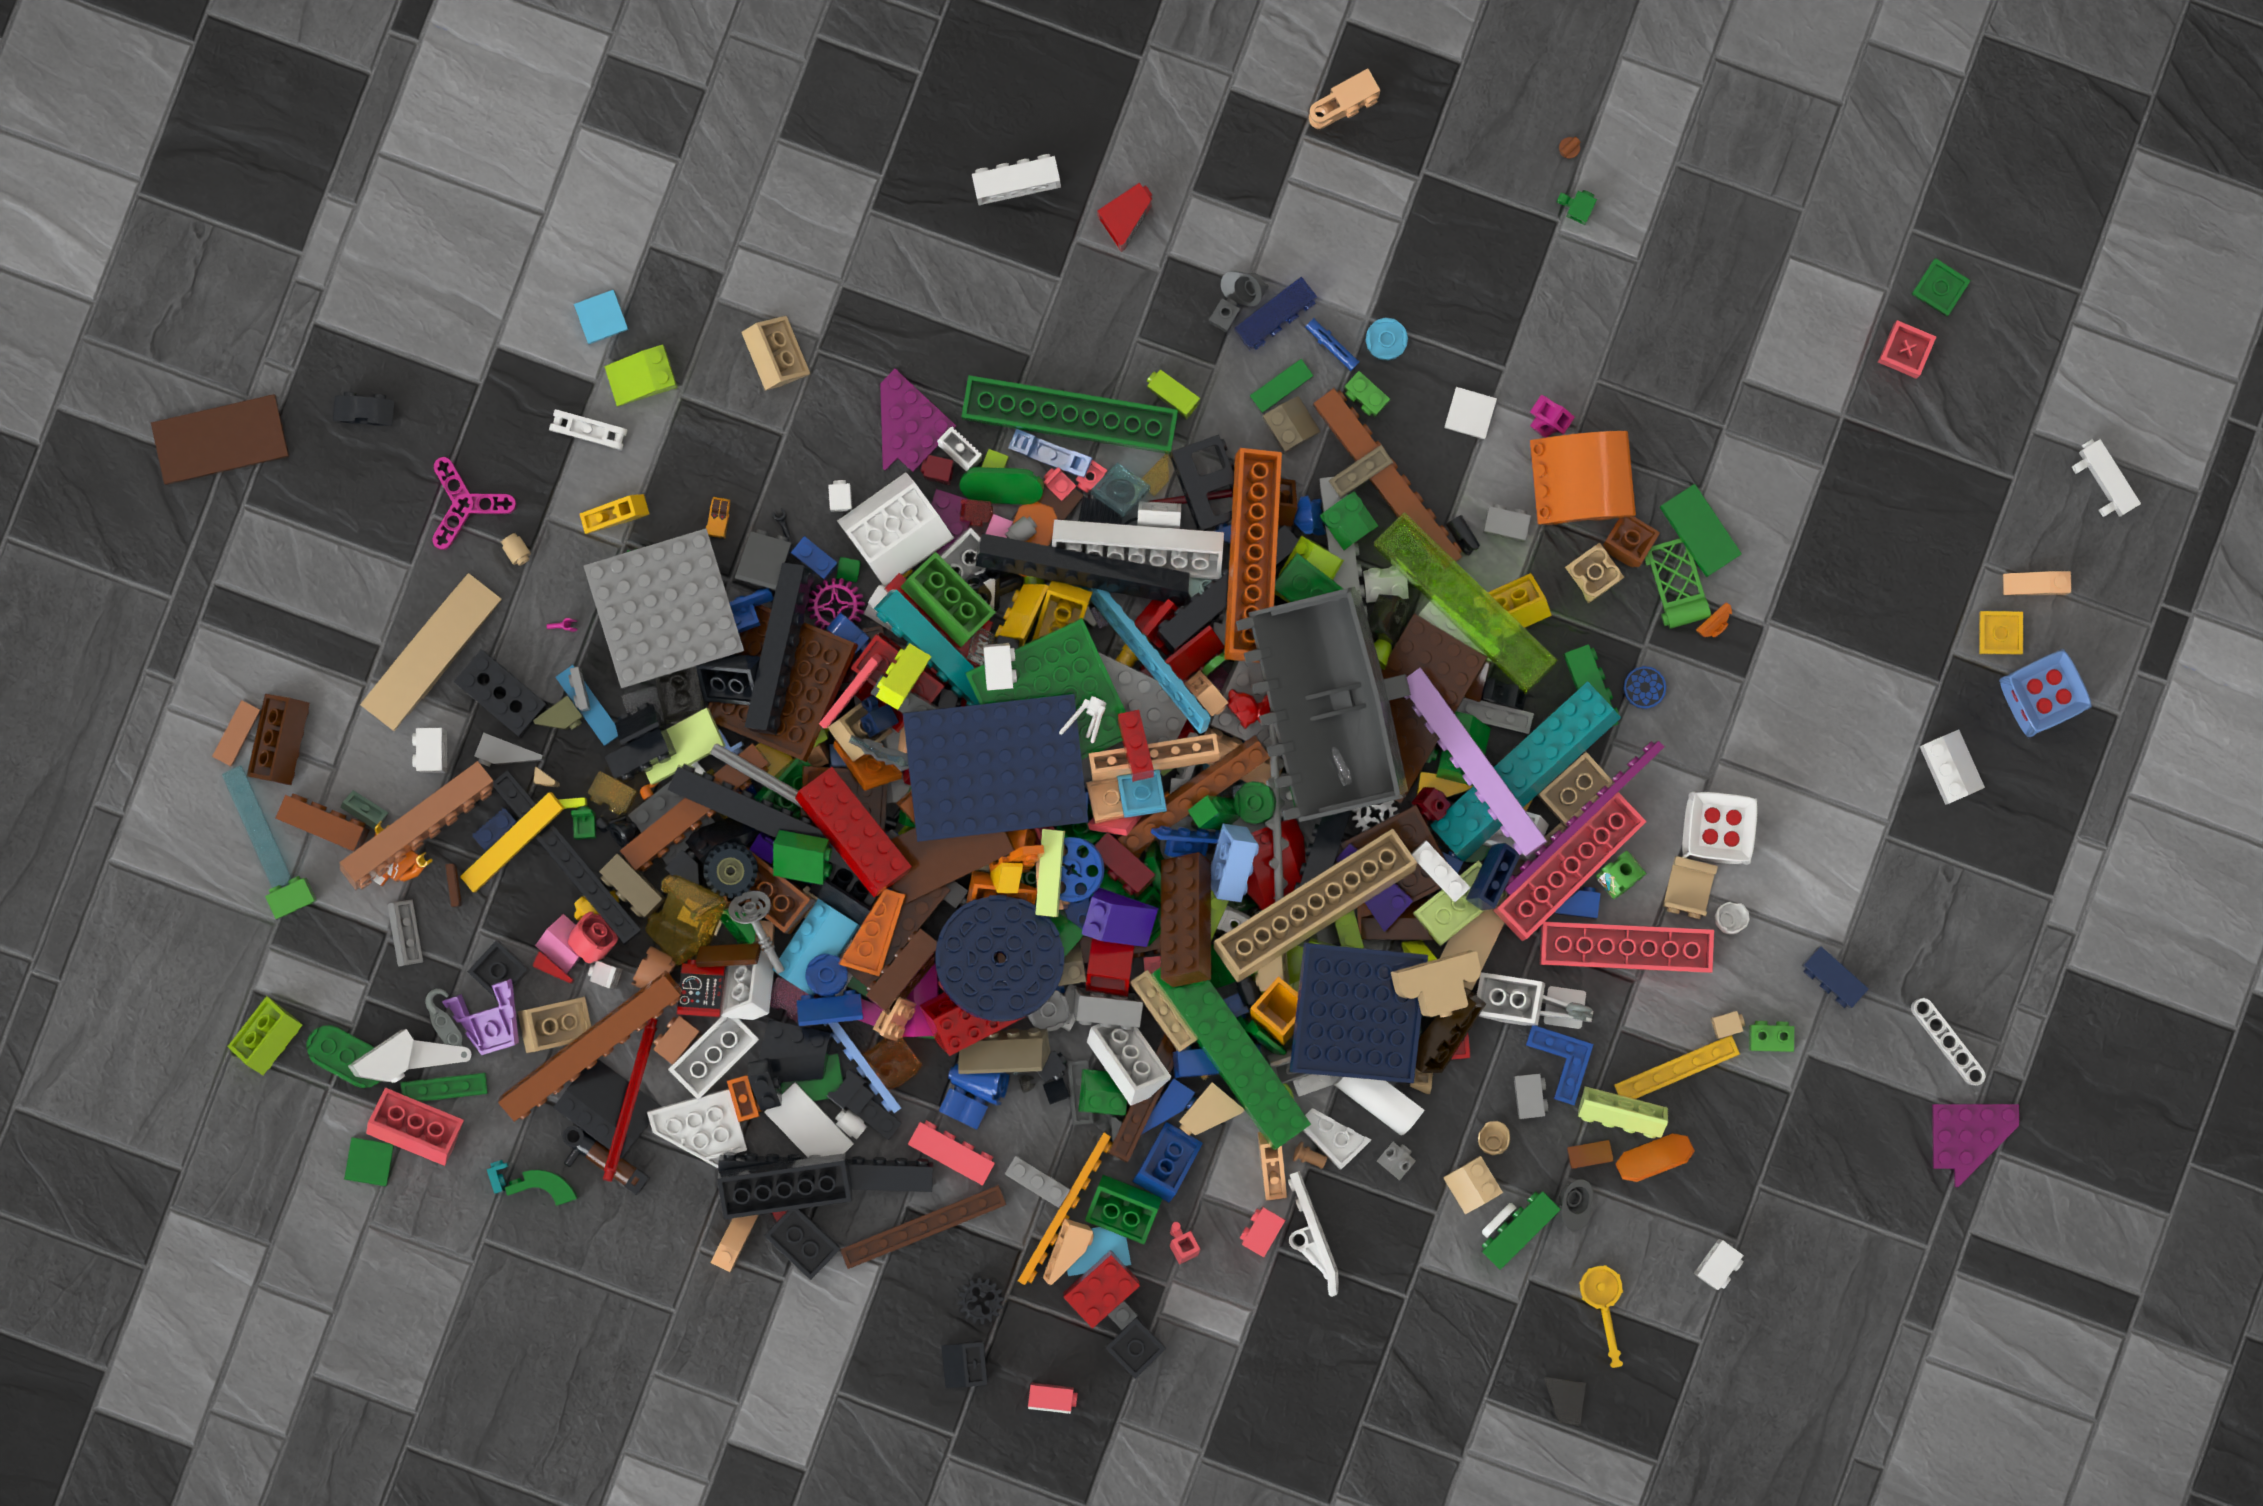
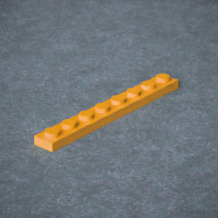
M1103 1133L1018 1282L1024 1285L1027 1281L1032 1283L1037 1274L1034 1270L1038 1263L1043 1264L1048 1255L1045 1252L1049 1244L1051 1246L1054 1245L1058 1238V1234H1056L1059 1226L1062 1227L1064 1219H1069L1070 1216L1066 1214L1070 1207L1074 1209L1080 1200V1197L1077 1196L1081 1189L1086 1190L1091 1179L1088 1178L1092 1170L1096 1172L1102 1161L1099 1160L1101 1153H1107L1113 1142L1109 1141L1110 1135Z

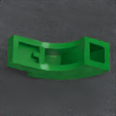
M547 1170L522 1172L525 1181L518 1178L510 1181V1186L505 1187L507 1196L533 1187L544 1189L553 1197L556 1206L578 1199L576 1191L566 1179Z

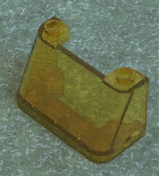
M668 875L661 883V890L664 893H668L663 909L659 913H653L648 918L645 931L668 955L673 957V961L679 966L698 954L700 946H708L710 944L727 901L718 893H714L678 875Z

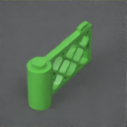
M1681 539L1652 546L1644 559L1646 566L1651 565L1664 608V613L1661 614L1664 626L1668 625L1669 629L1707 619L1711 616L1692 555L1686 546V552L1683 557L1671 552L1675 545L1683 543ZM1661 550L1667 553L1662 563L1654 560L1653 551ZM1669 555L1680 560L1676 570L1664 565ZM1682 562L1691 566L1692 572L1689 578L1677 572ZM1662 568L1673 573L1669 583L1659 578ZM1675 575L1686 580L1682 590L1670 585ZM1691 583L1697 586L1699 594L1690 596L1684 593L1687 584ZM1668 588L1679 593L1676 601L1667 603L1665 593Z

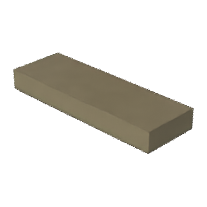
M1380 445L1331 478L1329 483L1341 499L1391 465L1393 461L1383 446Z

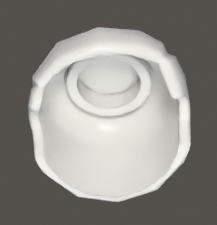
M1724 903L1715 913L1716 926L1726 934L1739 933L1747 927L1750 921L1749 911L1742 903Z

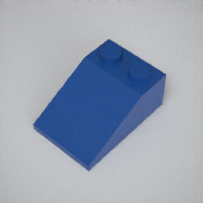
M1165 1122L1132 1182L1169 1203L1176 1195L1203 1143Z

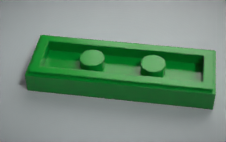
M1300 359L1251 394L1250 398L1261 413H1263L1314 375L1303 360Z

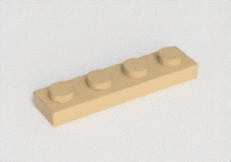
M1148 970L1130 981L1131 986L1178 1052H1181L1197 1041Z

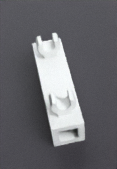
M2091 439L2083 444L2082 447L2084 449L2079 452L2083 460L2072 466V469L2077 474L2088 467L2110 501L2108 505L2099 509L2102 517L2114 510L2120 517L2140 505V501L2101 439L2096 442Z

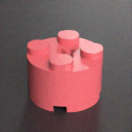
M588 912L572 929L568 939V945L587 963L602 960L618 941V937L600 915L593 914L594 912Z

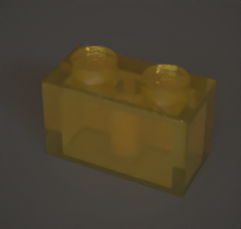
M599 771L587 793L591 795L590 800L599 805H602L604 802L610 805L608 810L620 815L621 812L628 813L638 791Z

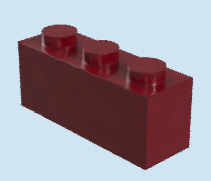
M1108 832L1095 845L1103 858L1104 869L1107 870L1106 874L1113 881L1116 882L1118 880L1123 885V890L1130 896L1134 894L1138 898L1155 880V874Z

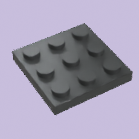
M671 781L628 815L641 833L685 798L668 790ZM707 816L701 821L703 824L699 828L715 823L712 817L709 818ZM690 830L685 834L686 838L678 845L674 843L668 848L670 851L662 857L667 865L681 850L687 851L689 849L685 841L697 830Z

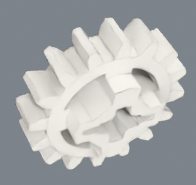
M1394 800L1384 802L1381 805L1365 807L1367 809L1366 816L1361 818V808L1352 810L1354 813H1357L1356 816L1352 817V820H1358L1359 822L1355 827L1362 826L1363 832L1371 828L1366 825L1369 822L1378 824L1380 821H1384L1383 816L1386 810H1389V818L1394 816L1393 812L1398 810L1397 807L1391 806ZM1371 808L1380 810L1378 814L1379 820L1369 816L1372 813Z

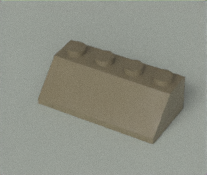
M1035 1027L1029 1030L1012 1028L1008 1031H997L959 1051L958 1072L959 1074L1042 1071L1050 1054L1047 1029Z

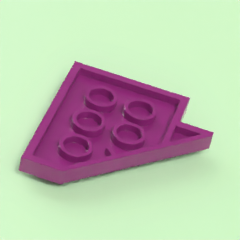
M1932 1104L1933 1169H1954V1187H1959L2019 1126V1104Z

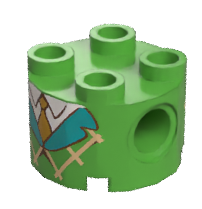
M1627 850L1616 861L1606 865L1596 877L1614 900L1634 886L1647 873Z

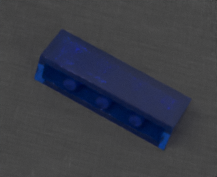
M1301 276L1236 326L1234 331L1249 350L1253 348L1257 350L1266 343L1264 339L1269 335L1274 337L1283 330L1281 328L1282 325L1286 322L1291 324L1299 318V312L1303 309L1305 311L1311 309L1316 304L1314 301L1317 299V296Z

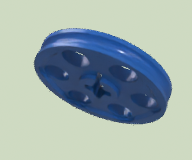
M1078 837L1064 838V845L1067 846L1068 853L1063 856L1061 881L1065 883L1066 890L1060 894V900L1066 902L1081 901L1092 896L1100 887L1104 877L1103 858L1098 849L1089 841ZM1082 845L1086 846L1089 850V854L1085 858L1080 857L1078 854V849ZM1075 865L1074 869L1078 874H1069L1070 870L1067 867ZM1090 865H1095L1098 868L1097 876L1091 877L1088 874L1087 870ZM1080 882L1084 883L1087 887L1084 895H1080L1076 891V886Z

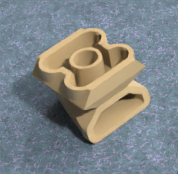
M1600 543L1565 567L1582 590L1587 603L1592 602L1624 578L1619 568Z

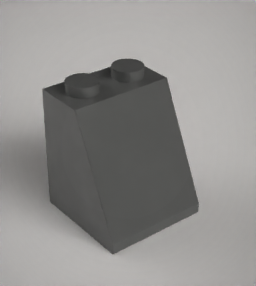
M757 529L756 533L750 531L735 579L740 583L761 589L770 588L772 592H776L782 563H788L793 544L788 542L789 538L777 535L776 538L769 537V533Z

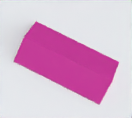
M936 964L932 966L906 998L916 1003L913 1017L905 1025V1032L902 1037L933 1036L919 1005L938 996Z

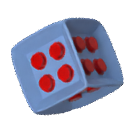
M2060 649L1999 679L2006 701L2017 723L2027 737H2032L2036 733L2058 725L2092 707L2087 689L2073 661L2064 649Z

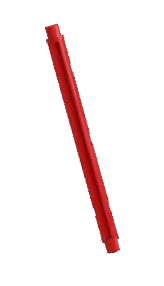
M650 1018L644 1027L645 1029L604 1167L603 1180L612 1182L613 1176L616 1174L655 1032L657 1031L656 1025L658 1020Z

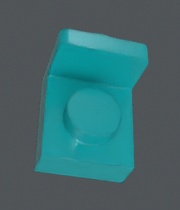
M503 1160L491 1163V1168L486 1169L494 1194L505 1191L503 1186H506L503 1173L499 1174L498 1170L510 1167L509 1162L503 1163Z

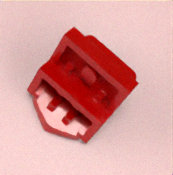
M1169 599L1165 603L1151 600L1134 623L1152 645L1168 656L1171 652L1156 636L1159 630L1158 626L1164 620L1168 619L1170 621L1175 617L1174 612L1179 608Z

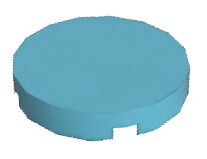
M1382 318L1375 321L1369 327L1365 341L1367 349L1373 356L1380 360L1388 361L1396 359L1404 352L1407 347L1408 336L1404 326L1397 320Z

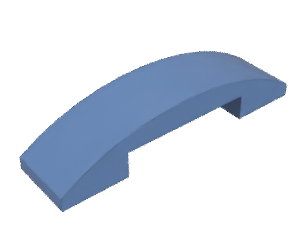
M1016 429L1008 447L1010 450L1054 468L1059 467L1062 471L1085 478L1093 459L1084 454L1037 438L1019 429Z

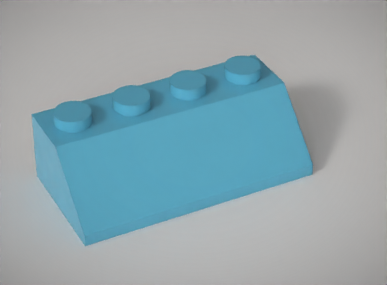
M818 898L780 956L779 960L785 970L779 973V975L804 992L814 996L816 993L808 987L805 978L809 962L822 954L840 957L860 925Z

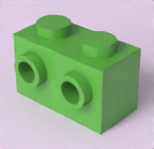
M1360 371L1344 386L1345 395L1354 402L1356 400L1362 405L1360 407L1361 410L1368 416L1372 414L1376 417L1390 402V398Z
M300 876L289 880V885L281 888V885L269 889L270 894L265 897L275 919L284 917L317 901L307 878L301 879Z
M1755 1021V1025H1749V1051L1794 1052V1026H1789V1022L1776 1021V1026L1768 1025V1021Z

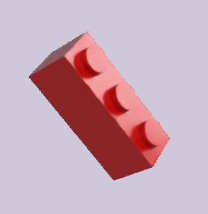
M1134 710L1118 714V724L1132 781L1154 777V768L1140 711Z

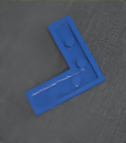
M1532 1025L1526 1046L1566 1058L1554 1099L1575 1105L1594 1044Z

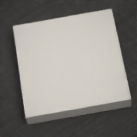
M1456 387L1444 428L1485 440L1497 398Z

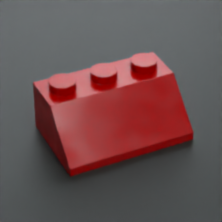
M1209 625L1167 658L1165 663L1169 664L1175 675L1185 683L1193 673H1197L1199 670L1202 672L1208 661L1223 653L1222 650L1225 649V646Z

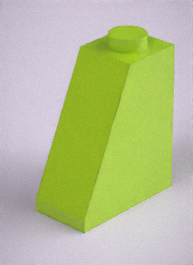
M1161 369L1158 373L1154 371L1147 379L1149 383L1147 389L1172 409L1178 410V414L1186 420L1200 404L1198 396Z

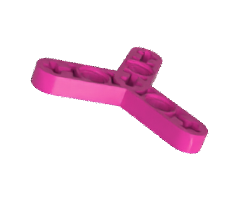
M441 457L435 461L434 470L452 501L451 507L432 538L434 546L438 549L446 550L450 548L470 514H511L515 511L517 503L511 495L470 494L450 459ZM441 462L449 463L447 467L450 474L455 473V475L449 476L445 481L443 477H447L443 470L439 471ZM451 480L459 481L460 487L457 491L449 489L448 484ZM467 498V503L470 505L468 508L464 507L461 513L465 514L462 518V516L453 511L455 508L459 511L461 508L459 501H464ZM483 498L491 500V507L487 510H483L480 507V501ZM494 498H498V503H503L508 498L512 506H509L508 510H505L504 506H497L498 510H494L496 505ZM452 516H456L459 519V525L455 528H451L448 525V519ZM445 526L454 533L452 536L448 533L446 536L447 544L442 543L440 546L438 545L440 541L437 538L444 536L446 531L442 529Z

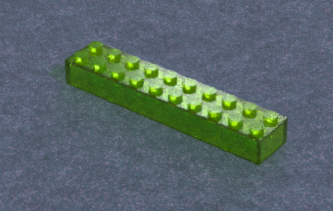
M1405 512L1374 541V547L1525 694L1556 665L1557 659Z

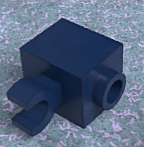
M874 695L861 701L868 714L860 720L869 738L899 723L891 706L887 704L879 708L878 700Z

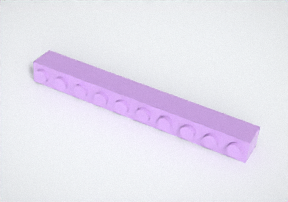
M1419 668L1410 674L1407 680L1411 695L1405 696L1406 700L1411 698L1415 704L1412 708L1419 717L1423 715L1427 720L1425 723L1427 729L1431 734L1435 732L1440 739L1437 742L1443 751L1449 750L1452 755L1449 759L1456 768L1461 767L1465 772L1462 777L1469 786L1473 784L1478 790L1475 792V795L1481 803L1486 801L1490 809L1487 811L1494 820L1499 819L1503 826L1500 829L1505 836L1513 838L1515 841L1513 847L1518 854H1524L1527 857L1548 842L1424 671Z

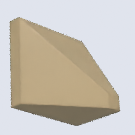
M1415 1068L1414 1083H1410V1087L1425 1094H1430L1433 1073H1421Z

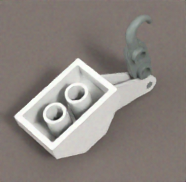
M1482 972L1480 974L1477 996L1486 1003V1006L1479 1017L1511 1024L1538 1026L1539 1016L1592 1022L1593 1011L1592 1008L1580 1003L1571 1002L1568 1004L1543 995L1545 983L1541 981ZM1546 1003L1566 1009L1569 1014L1541 1011V1005Z
M433 989L427 994L425 999L431 1025L444 1044L413 1040L407 1029H403L348 1065L356 1077L395 1083L405 1076L403 1072L408 1069L469 1061L471 1051L462 1046L460 1031L449 1015L433 1003L435 995L442 994L447 998L449 994L443 989Z

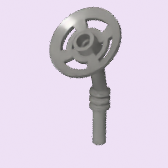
M748 891L739 897L736 896L729 905L730 917L737 923L752 924L760 940L758 943L762 944L761 949H764L763 952L767 953L777 974L783 972L785 969L774 950L775 946L771 945L773 942L769 941L771 938L767 937L759 921L768 914L771 908L769 897L760 891ZM751 899V902L745 903L742 907L739 906L741 902ZM759 899L765 902L766 907H763ZM735 912H738V915H739V917H740L741 919H739V918L735 915Z

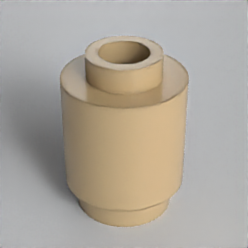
M516 533L509 535L501 541L502 548L513 565L518 564L521 566L530 560L528 556H530L531 552Z

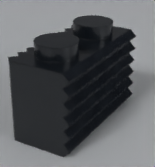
M1088 495V498L1083 497L1078 521L1121 525L1125 506L1115 504L1110 500L1108 502L1100 501L1099 496Z

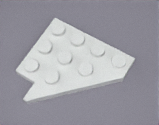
M729 1088L703 1095L699 1100L695 1097L647 1111L654 1134L717 1168L720 1155H724L726 1152L739 1153L747 1150Z

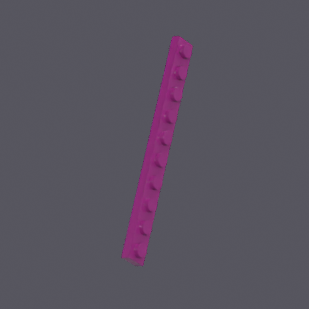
M1650 741L1642 749L1644 753L1639 758L1637 756L1632 758L1627 763L1629 768L1624 773L1620 770L1612 778L1614 782L1609 787L1605 785L1596 793L1597 799L1593 802L1589 800L1581 808L1583 812L1578 817L1573 815L1565 823L1567 827L1562 832L1558 830L1550 838L1552 842L1547 847L1542 845L1535 852L1537 856L1532 861L1528 859L1519 867L1521 872L1518 875H1511L1504 891L1508 895L1514 893L1664 748L1661 742L1656 741L1653 743Z

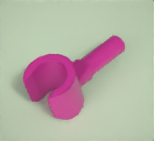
M565 618L563 622L547 624V629L563 628L564 630L575 632L577 628H571V623L577 622V620Z

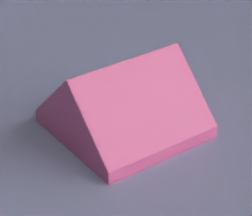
M563 914L547 928L535 946L568 974L581 957L568 945L570 933L576 924Z

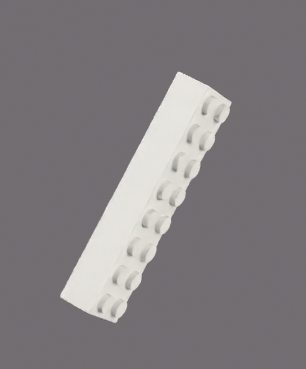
M1054 520L1052 547L1188 572L1192 578L1219 580L1221 578L1224 532Z

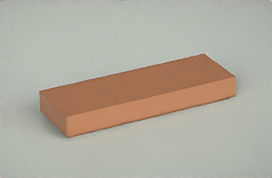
M241 700L212 757L232 767L261 710Z

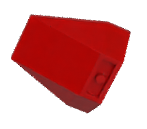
M1296 819L1281 821V837L1289 842V846L1282 850L1283 878L1288 881V885L1283 889L1284 897L1294 891L1296 882L1301 883L1303 876L1299 875L1302 863H1306L1304 837ZM1268 827L1251 833L1259 845L1257 856H1254L1253 872L1247 880V894L1261 910L1275 903L1274 869L1269 865V861L1274 858L1273 830Z

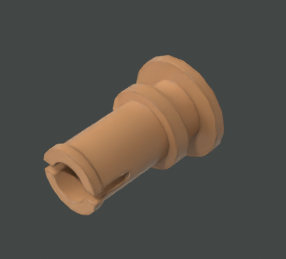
M1301 1141L1294 1151L1293 1161L1299 1158L1303 1163L1306 1161L1322 1169L1326 1163L1327 1156L1310 1150L1308 1146L1306 1148L1303 1147L1304 1142Z

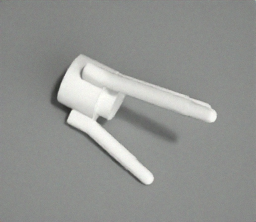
M1091 696L1090 700L1085 699L1082 706L1059 731V734L1062 735L1084 709L1087 708L1086 713L1093 717L1088 727L1086 738H1089L1093 731L1091 743H1094L1107 703Z

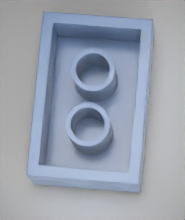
M1224 823L1222 825L1211 864V890L1217 899L1241 902L1243 895L1247 893V880L1253 872L1254 856H1257L1259 850L1258 843L1247 827Z

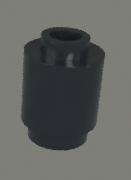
M1252 976L1238 983L1236 982V990L1244 1007L1248 1006L1249 1009L1262 995L1259 987L1256 985V980H1253Z

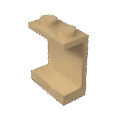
M1675 856L1663 907H1667V912L1679 914L1680 911L1688 913V917L1695 919L1706 916L1713 878L1716 875L1718 866Z

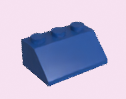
M856 990L843 991V996H822V998L814 999L813 994L803 995L801 1000H797L799 1026L862 1020L861 994H856Z

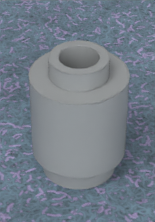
M1023 516L1008 528V532L1005 535L1009 539L1026 542L1037 533L1035 530L1037 525L1031 517L1026 519Z

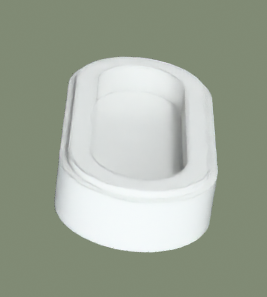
M1509 1203L1483 1229L1482 1234L1489 1238L1513 1214L1517 1207L1513 1203Z

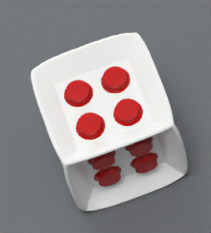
M1690 792L1684 819L1682 857L1715 863L1750 864L1757 826V798L1714 792Z

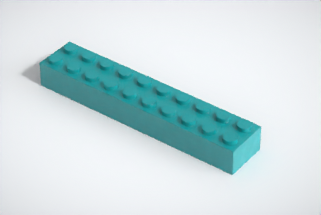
M1587 681L1504 757L1494 769L1521 806L1524 807L1621 717ZM1475 786L1457 800L1447 810L1446 815L1442 819L1436 820L1430 825L1463 862L1503 826L1499 819L1494 820L1487 811L1490 807L1486 801L1481 803L1475 795V792L1478 791Z

